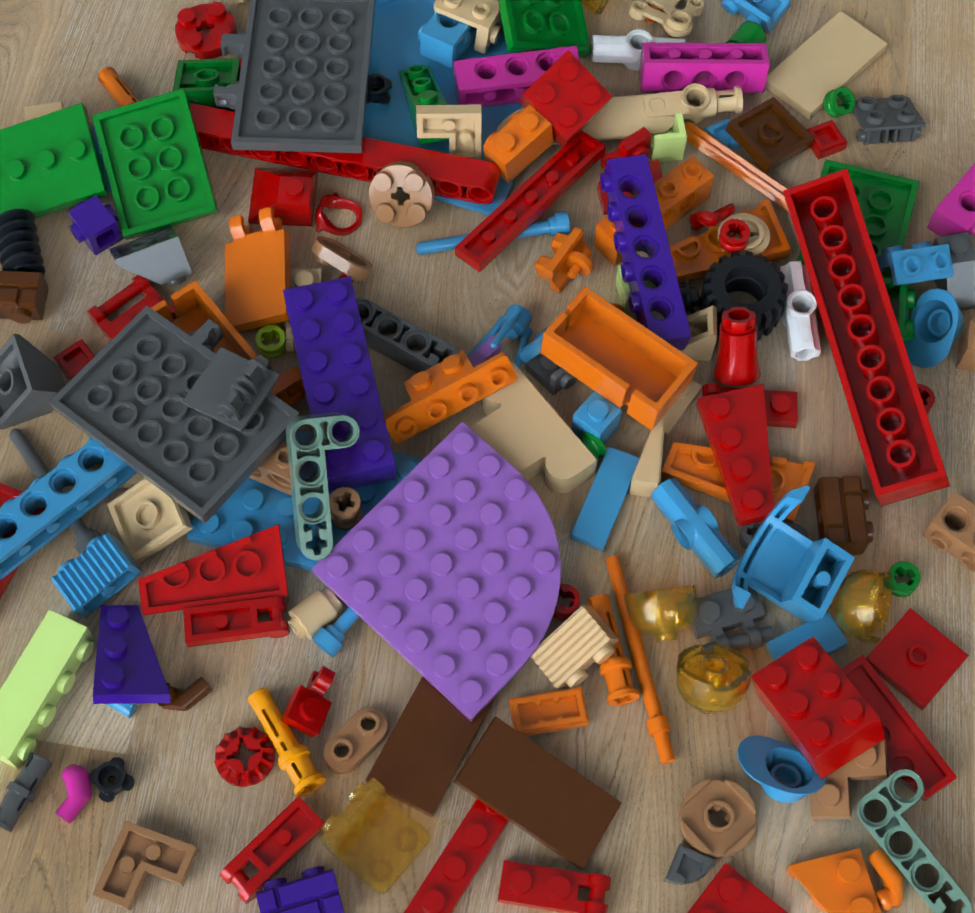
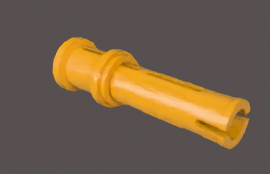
M266 687L256 690L248 697L247 701L251 704L279 754L278 765L280 769L286 771L295 786L293 792L296 797H304L313 793L325 783L326 778L324 774L318 773L310 760L311 752L309 748L304 744H299L289 725L281 721L283 715L271 696L270 690Z

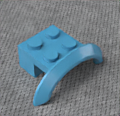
M808 485L790 490L767 515L749 543L732 580L733 602L737 609H743L751 595L748 592L749 586L804 623L823 619L855 557L826 538L813 542L782 522L798 504L803 502L810 489Z

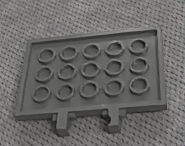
M250 0L246 31L239 34H222L221 37L223 56L233 54L242 59L239 81L226 87L215 84L213 93L216 106L235 110L231 138L233 150L362 153L376 0Z
M146 306L49 403L56 412L202 522L206 523L286 438V427L289 422L301 415L270 392L243 432H240L182 404L185 396L215 356L213 349L223 338L222 330L219 325L208 319L196 332L192 330L187 334L156 311ZM266 359L269 363L266 368L271 371H274L272 369L271 362L268 359Z

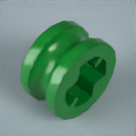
M839 87L828 91L823 99V106L828 115L837 118L854 110L855 97L847 87ZM840 98L842 104L838 106L836 100Z
M584 432L581 435V442L597 459L598 463V457H603L607 453L605 445L599 438L589 432Z
M907 561L894 563L885 576V586L892 595L897 597L910 596L920 583V572L916 566ZM898 575L901 577L907 575L910 580L906 584L905 582L898 583L895 579Z

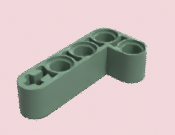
M341 412L298 416L293 418L286 427L296 542L307 558L316 561L325 559L333 549L325 450L352 446L356 443L360 432L358 423L350 416ZM338 421H346L349 425V432L342 439H335L332 435V428ZM304 424L311 425L313 428L312 438L305 443L297 442L295 437L297 429ZM306 461H314L317 466L315 474L308 479L301 478L299 476L301 464ZM310 497H317L320 501L318 510L313 514L303 513L302 505L304 501ZM308 524L315 526V532L322 540L317 542L315 549H312L306 543L312 541L313 538L312 529Z
M908 769L893 773L859 801L857 813L860 821L934 913H944L943 911H945L947 905L941 896L934 902L929 894L939 891L946 881L953 887L946 891L950 899L954 902L961 899L964 902L961 908L962 913H972V903L969 897L902 816L917 804L924 795L925 788L921 777ZM902 777H911L917 783V793L910 799L901 798L896 792V782ZM873 800L882 801L887 808L885 819L879 823L871 822L865 813L866 805ZM898 831L906 832L913 841L911 851L904 855L896 853L891 847V837ZM931 864L937 868L939 880L936 885L926 887L918 882L916 871L920 865Z

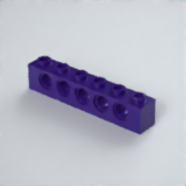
M647 154L608 159L604 173L600 174V185L602 192H607L609 199L607 215L609 221L614 222L616 229L614 233L615 249L622 254L621 275L623 281L628 282L630 293L628 294L630 312L636 314L638 323L678 350H684L691 338V332ZM622 192H629L634 197H627ZM630 221H635L642 227H635L630 224ZM636 251H643L647 253L649 257H641L637 254ZM644 281L654 283L657 288L647 287ZM651 312H659L663 315L664 319L653 317Z

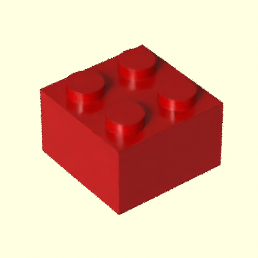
M568 50L522 94L519 104L524 109L530 104L552 124L553 139L562 148L608 105L613 96Z

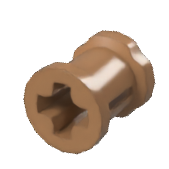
M349 487L338 488L329 496L331 519L337 528L348 531L363 518V512L360 509V496L354 489Z

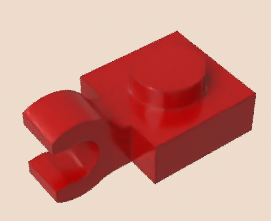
M642 127L619 143L618 149L603 155L600 166L605 168L608 159L646 154L648 156L652 134L645 127Z
M322 666L319 672L313 671L307 688L300 685L294 689L281 721L311 738L318 736L332 704L331 701L323 696L331 686L336 673L325 666Z

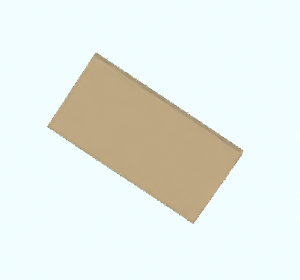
M840 10L767 75L765 88L809 120L824 107L823 99L828 91L839 87H846L886 51L888 43Z

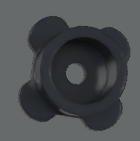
M380 74L369 75L367 104L372 102L385 105L390 102L389 89L392 88L390 79Z
M688 278L685 279L686 285L679 286L685 312L691 311V314L695 313V307L700 306L698 287H691Z
M114 757L110 762L101 764L90 773L91 783L96 784L100 791L99 798L106 803L112 802L115 796L122 791L132 790L135 784L134 778L128 775L124 769V760L119 757ZM115 777L116 780L113 783H109V778Z

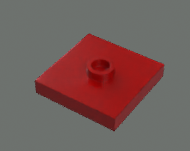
M910 608L866 659L879 676L920 710H923L969 655Z

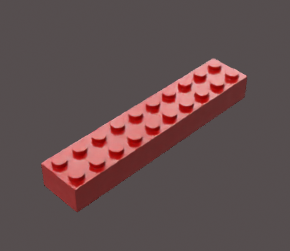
M846 168L784 190V197L877 500L882 507L950 487L848 169Z

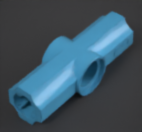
M676 478L667 479L651 493L650 498L671 523V529L677 541L686 550L692 549L714 578L722 577L739 563L741 558L719 532L718 523L711 511L704 505L698 506Z

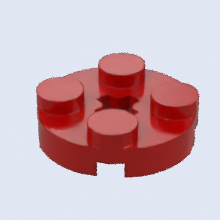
M220 2L184 8L177 15L178 21L175 25V34L178 45L185 53H187L186 50L194 53L195 58L213 59L222 56V34H237L234 17ZM209 28V34H204L203 31H201L203 29Z

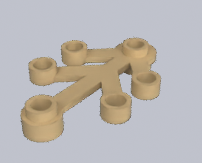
M625 0L633 1L629 10L631 18L635 20H644L646 17L661 23L663 29L670 36L676 38L687 36L691 33L693 28L692 17L700 16L705 5L703 0H687L685 8L680 10L676 9V5L681 0ZM648 4H651L659 9H662L663 12L649 7Z

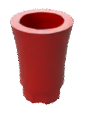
M732 307L730 310L723 311L722 323L719 326V345L713 375L719 382L730 386L749 385L756 382L761 376L758 360L756 314L746 307Z

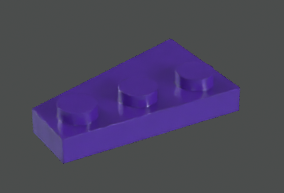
M101 605L93 685L94 704L171 703L170 692L138 605Z

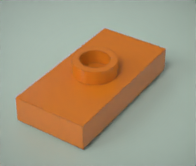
M582 687L510 698L508 700L513 728L525 737L589 725Z

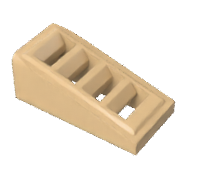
M660 420L650 432L631 479L629 493L631 495L651 497V493L660 485L665 429L664 420Z

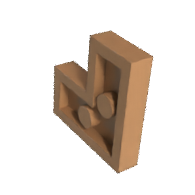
M885 739L826 777L824 786L818 792L810 794L811 817L813 820L852 819L850 781L879 780L889 777Z
M125 821L92 895L95 898L131 911L147 874L183 887L199 849L197 846Z

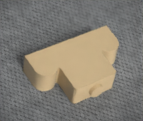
M512 361L510 363L518 377L517 381L482 399L483 409L487 416L472 425L470 429L508 461L527 481L544 472V482L552 492L558 494L568 493L595 475L597 459Z

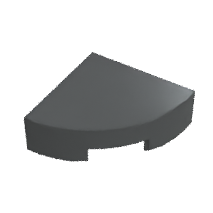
M679 843L664 882L674 885L694 883L708 873L716 859Z

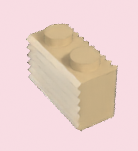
M582 605L552 632L530 657L534 659V662L553 683V686L556 688H575L588 677L586 670L593 663L601 664L615 652L613 645L619 641V638L592 606Z

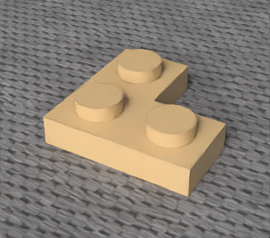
M481 104L416 105L417 138H449L450 154L481 160Z

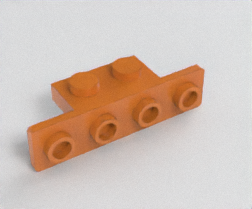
M464 350L455 355L446 357L442 362L433 367L416 373L412 378L403 382L412 401L384 415L386 427L395 443L400 444L517 381L518 377L504 352L473 367Z

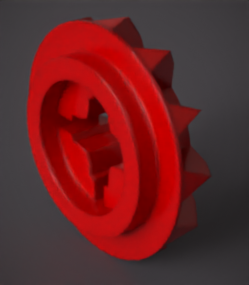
M239 726L236 730L225 733L219 745L216 746L215 766L220 776L231 785L248 787L258 784L269 775L274 766L275 749L267 734L256 727L243 728ZM241 743H244L249 752L255 751V755L249 757L248 770H245L240 759H233L234 756L240 754Z

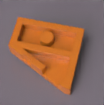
M860 848L791 864L786 868L791 878H796L811 895L810 899L820 910L826 913H881Z

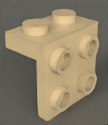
M435 0V12L477 28L475 51L486 54L491 43L496 44L502 31V19L498 0Z

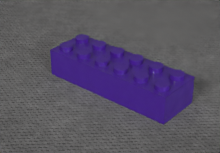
M351 276L283 290L310 415L341 412L353 418L358 423L360 429L359 437L352 446L325 450L329 494L342 487L354 489L395 480V461ZM338 421L332 428V435L335 439H342L349 432V425L346 421Z

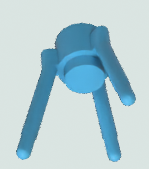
M514 304L509 306L504 316L499 317L496 324L467 354V357L471 356L491 336L496 335L491 343V347L494 349L497 348L504 337L511 340H516L520 337L515 358V365L520 369L522 360L518 356L519 350L527 345L528 339L533 332L528 327L532 321L531 313L520 305Z

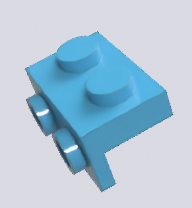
M721 0V6L732 15L738 13L745 18V22L750 21L759 24L768 34L791 6V0Z
M931 241L912 244L910 245L911 249L903 250L902 245L882 249L883 255L876 257L880 270L891 269L892 281L895 286L946 279L954 276L949 244L931 246Z

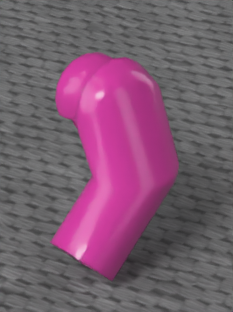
M76 764L67 766L62 772V780L65 781L68 797L55 812L69 824H71L92 796L89 773L83 766Z

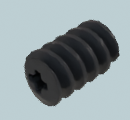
M12 209L0 214L1 270L42 272L44 276L45 268L42 266L44 261L42 255H40L42 251L38 244L39 237L36 234L35 218L29 210Z

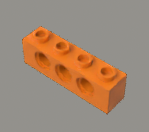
M694 156L688 158L654 183L665 230L710 198L715 176ZM607 216L596 224L594 246L616 266L623 259L621 252H617L614 245V233L616 232L614 222H610ZM630 221L631 225L642 227L639 223Z

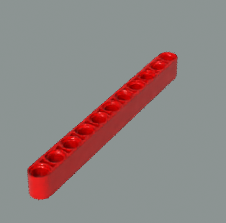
M190 103L201 147L205 150L366 182H372L374 176L387 164L396 161H406L419 167L418 170L423 172L425 176H429L434 186L435 195L477 204H490L493 202L501 175L500 168L488 161L363 137L362 153L233 150L231 138L235 112Z

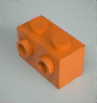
M529 104L523 111L513 114L508 124L499 132H493L486 139L483 145L485 161L497 165L501 170L500 178L509 184L553 145L552 124Z

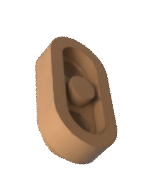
M318 236L312 247V252L316 255L315 259L326 266H333L341 271V274L344 273L348 277L351 276L354 283H358L360 280H367L373 268L368 260L331 238Z
M365 707L358 710L326 742L323 756L327 767L337 774H348L354 771L385 740L388 734V723L385 715L379 709L373 707ZM367 720H372L376 723L372 730H364L362 724ZM339 747H347L349 749L345 757L335 755Z

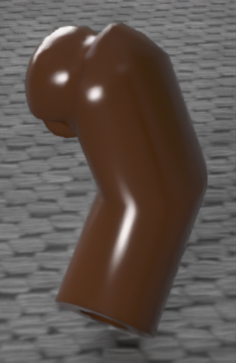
M200 677L186 689L175 688L166 682L170 692L171 703L157 704L168 710L188 711L213 690L203 677Z

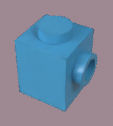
M594 391L573 414L571 430L580 440L584 432H589L599 438L605 445L619 429L622 410Z

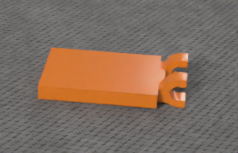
M271 207L259 210L261 231L252 233L250 225L244 226L242 215L229 218V228L233 242L225 244V317L238 332L289 320L283 290L291 288L290 235L285 229H282V220L279 217L274 218V212Z

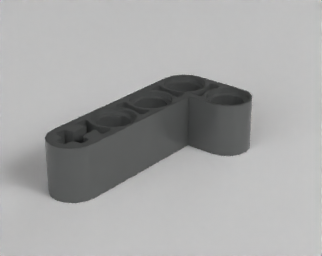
M356 298L360 318H366L361 322L367 346L404 367L418 373L442 362L450 355L459 353L456 347L367 299ZM385 333H394L392 336H383ZM413 348H422V349H423V350H421V351H419V352L411 351V349H413Z

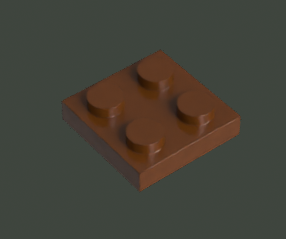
M775 97L728 122L725 130L766 173L810 148L815 140Z

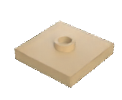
M145 478L107 503L123 546L138 565L193 529L185 508Z

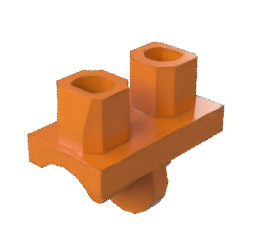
M574 227L569 235L557 233L551 244L555 254L553 258L540 256L535 263L538 276L549 281L552 291L561 293L571 278L575 279L578 274L588 276L594 269L593 263L589 259L592 256V252L583 240V229Z

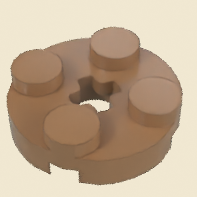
M406 161L392 162L383 167L374 176L369 188V199L376 218L380 222L389 223L396 227H410L422 222L430 211L435 199L434 186L429 176H425L423 172L418 170L419 167ZM398 187H402L404 193H409L410 198H406L402 202L395 197L394 193L398 191Z
M706 779L695 784L685 795L678 815V822L684 838L696 851L714 859H721L722 857L737 854L750 842L756 829V808L751 796L739 784L729 780ZM711 809L715 812L725 811L727 815L724 818V822L727 825L724 827L720 825L713 826L709 822L711 816L708 811Z

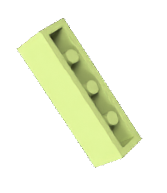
M49 610L0 689V761L19 769L22 762L27 761L30 753L34 752L37 743L36 738L42 728L47 727L52 722L56 713L55 706L61 696L71 690L75 682L77 669L82 662H86L90 658L94 650L95 638L88 627L54 611Z

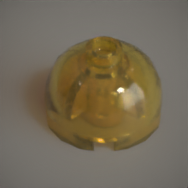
M862 569L848 574L842 581L829 608L835 610V620L838 626L849 637L873 644L880 641L881 638L874 635L876 634L877 627L885 630L888 620L892 590L885 589V580L892 581L889 572Z
M695 585L623 594L626 613L634 629L645 635H655L656 642L676 640L677 632L687 629L694 621L697 612Z
M694 645L684 649L678 655L676 668V686L683 700L704 714L723 713L736 708L747 695L750 686L752 669H748L749 661L736 650L720 645H714L713 651H701L702 645Z

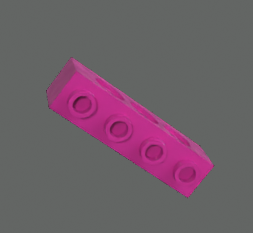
M643 42L639 67L641 92L682 91L688 85L696 83L706 88H714L715 91L731 90L734 86H740L742 93H764L770 65L766 43Z
M577 46L505 55L498 54L489 57L466 58L453 61L454 85L458 105L481 104V108L519 103L522 94L566 51L569 50L580 62Z
M975 163L938 205L930 219L927 229L940 237L965 232L975 236Z

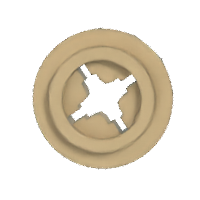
M737 213L724 219L718 228V242L723 223L731 219H739L744 221L750 228L748 245L743 251L739 252L740 255H745L746 251L753 252V256L759 257L768 248L770 242L769 228L757 216ZM729 233V237L732 239L734 235L733 233ZM736 233L735 239H740L738 238L739 234Z

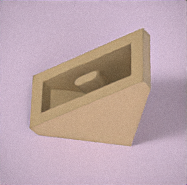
M713 305L687 316L691 338L685 349L680 351L693 360L711 361L717 341V308Z

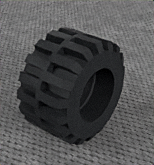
M738 251L732 252L730 258L726 255L720 257L718 263L714 262L710 266L700 295V310L712 305L717 308V336H719V326L722 323L723 311L730 310L732 307H746L748 310L755 312L756 324L758 326L757 341L761 340L762 334L768 336L772 332L773 327H776L780 320L788 291V284L784 283L785 275L782 271H776L778 265L773 261L771 263L766 262L767 257L761 254L758 258L753 256V252L746 251L745 255H740ZM733 291L747 292L754 296L758 302L751 304L741 303L731 298L728 293Z

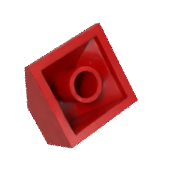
M255 168L248 217L249 224H260L259 210L271 207L274 212V218L279 217L282 220V225L313 227L318 172L302 169Z

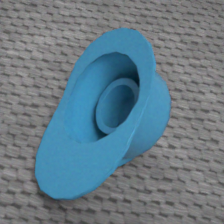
M940 288L930 289L921 294L917 299L916 309H913L911 314V320L915 321V339L908 340V349H906L910 362L920 368H929L939 364L948 355L953 341L962 333L964 317L955 297L949 291Z
M759 735L749 736L739 744L737 755L743 770L753 780L757 781L765 793L773 800L781 803H793L801 800L805 795L818 792L825 784L826 777L821 780L794 745Z

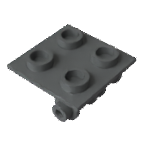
M891 95L889 98L861 97L855 100V107L852 112L862 128L857 130L856 138L858 142H863L864 145L878 144L880 140L882 143H887L888 137L891 143H896V141L912 142L916 138L921 137V128L926 127V123L909 97Z
M220 347L185 396L182 404L243 432L281 376L267 369L266 367L269 363L261 356L248 360Z

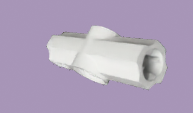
M641 29L632 30L627 36L592 35L591 61L623 63L628 69L639 71L643 42L685 43V39L652 37L649 32Z
M791 261L784 266H780L778 272H783L785 275L784 283L788 284L782 323L787 330L790 357L797 359V361H809L812 358L819 357L821 353L815 315L817 302L812 294L806 266L801 261Z

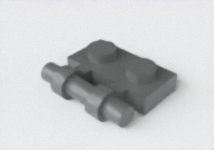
M749 586L748 592L751 595L743 609L735 607L732 589L685 602L684 609L695 638L699 639L710 636L712 643L701 646L705 659L716 656L720 659L732 656L733 651L747 647L750 650L762 647L764 642L775 639L771 626L758 629L754 624L764 620L766 614L757 592ZM740 627L743 633L727 638L723 631Z

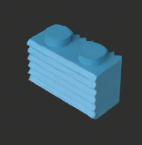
M106 533L104 536L101 535L92 539L88 543L86 551L82 552L79 557L64 562L59 567L57 575L52 576L51 580L73 611L87 618L143 571L120 540Z

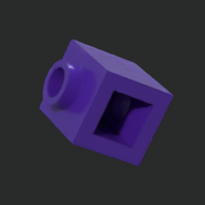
M96 195L87 201L80 202L75 208L68 211L73 223L69 226L71 233L78 243L84 241L95 256L123 240L117 224L119 218L110 204L104 206Z

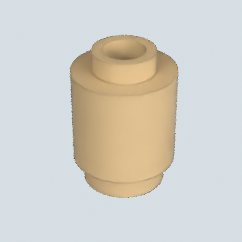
M325 587L321 591L315 590L289 611L291 619L288 621V625L300 639L306 636L309 640H312L311 638L321 627L325 629L328 624L331 625L339 618L338 614L343 610V607L338 598L328 588Z

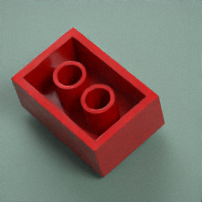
M814 636L751 675L759 699L821 780L885 739L878 714Z

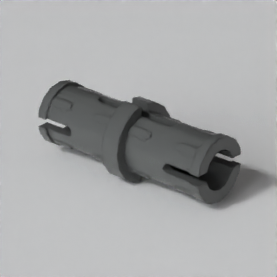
M31 752L14 782H9L6 787L8 792L0 804V828L9 832L13 831L23 810H25L29 802L33 803L37 795L34 793L52 766L49 760Z

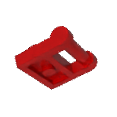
M137 275L132 278V283L99 307L93 306L86 312L92 322L111 341L146 306L151 308L165 299L151 286L146 278ZM140 293L145 297L113 321L109 322L106 319ZM165 300V302L168 304L172 319L174 321L177 318L173 307Z

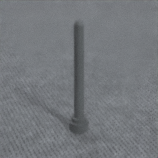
M20 429L11 430L9 433L11 441L36 478L48 474L49 470ZM81 518L69 526L76 536L75 549L79 555L86 551V547L92 539L101 536L100 532L88 528Z

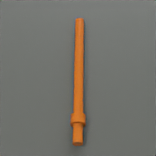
M609 556L605 559L649 718L646 721L649 736L654 737L661 764H670L675 762L676 759L668 734L671 732L668 717L662 713L619 556Z

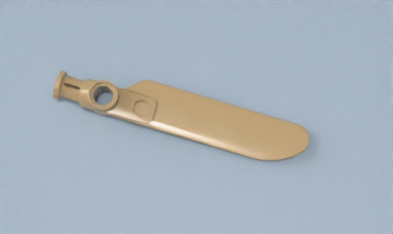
M693 83L682 91L612 97L608 105L582 131L598 141L627 138L642 127H645L652 136L665 134L674 125L675 113H682L685 123L691 121L694 124L700 123L704 118L715 117L717 113L734 111L736 114H741L743 111V93L740 86H734L731 90L715 91L714 88H706L701 84ZM689 102H695L699 104V106H693L689 104ZM524 108L519 109L511 115H509L508 117H506L497 127V132H499L505 125L508 124V121L513 114H515L518 111H523ZM553 139V145H558V143Z

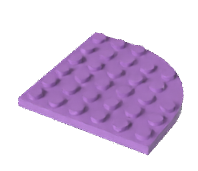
M461 422L333 547L331 553L325 559L320 560L312 568V573L472 722L531 658L530 656L542 642L553 618L558 601L561 582V561L554 526L538 494L508 461L464 422Z

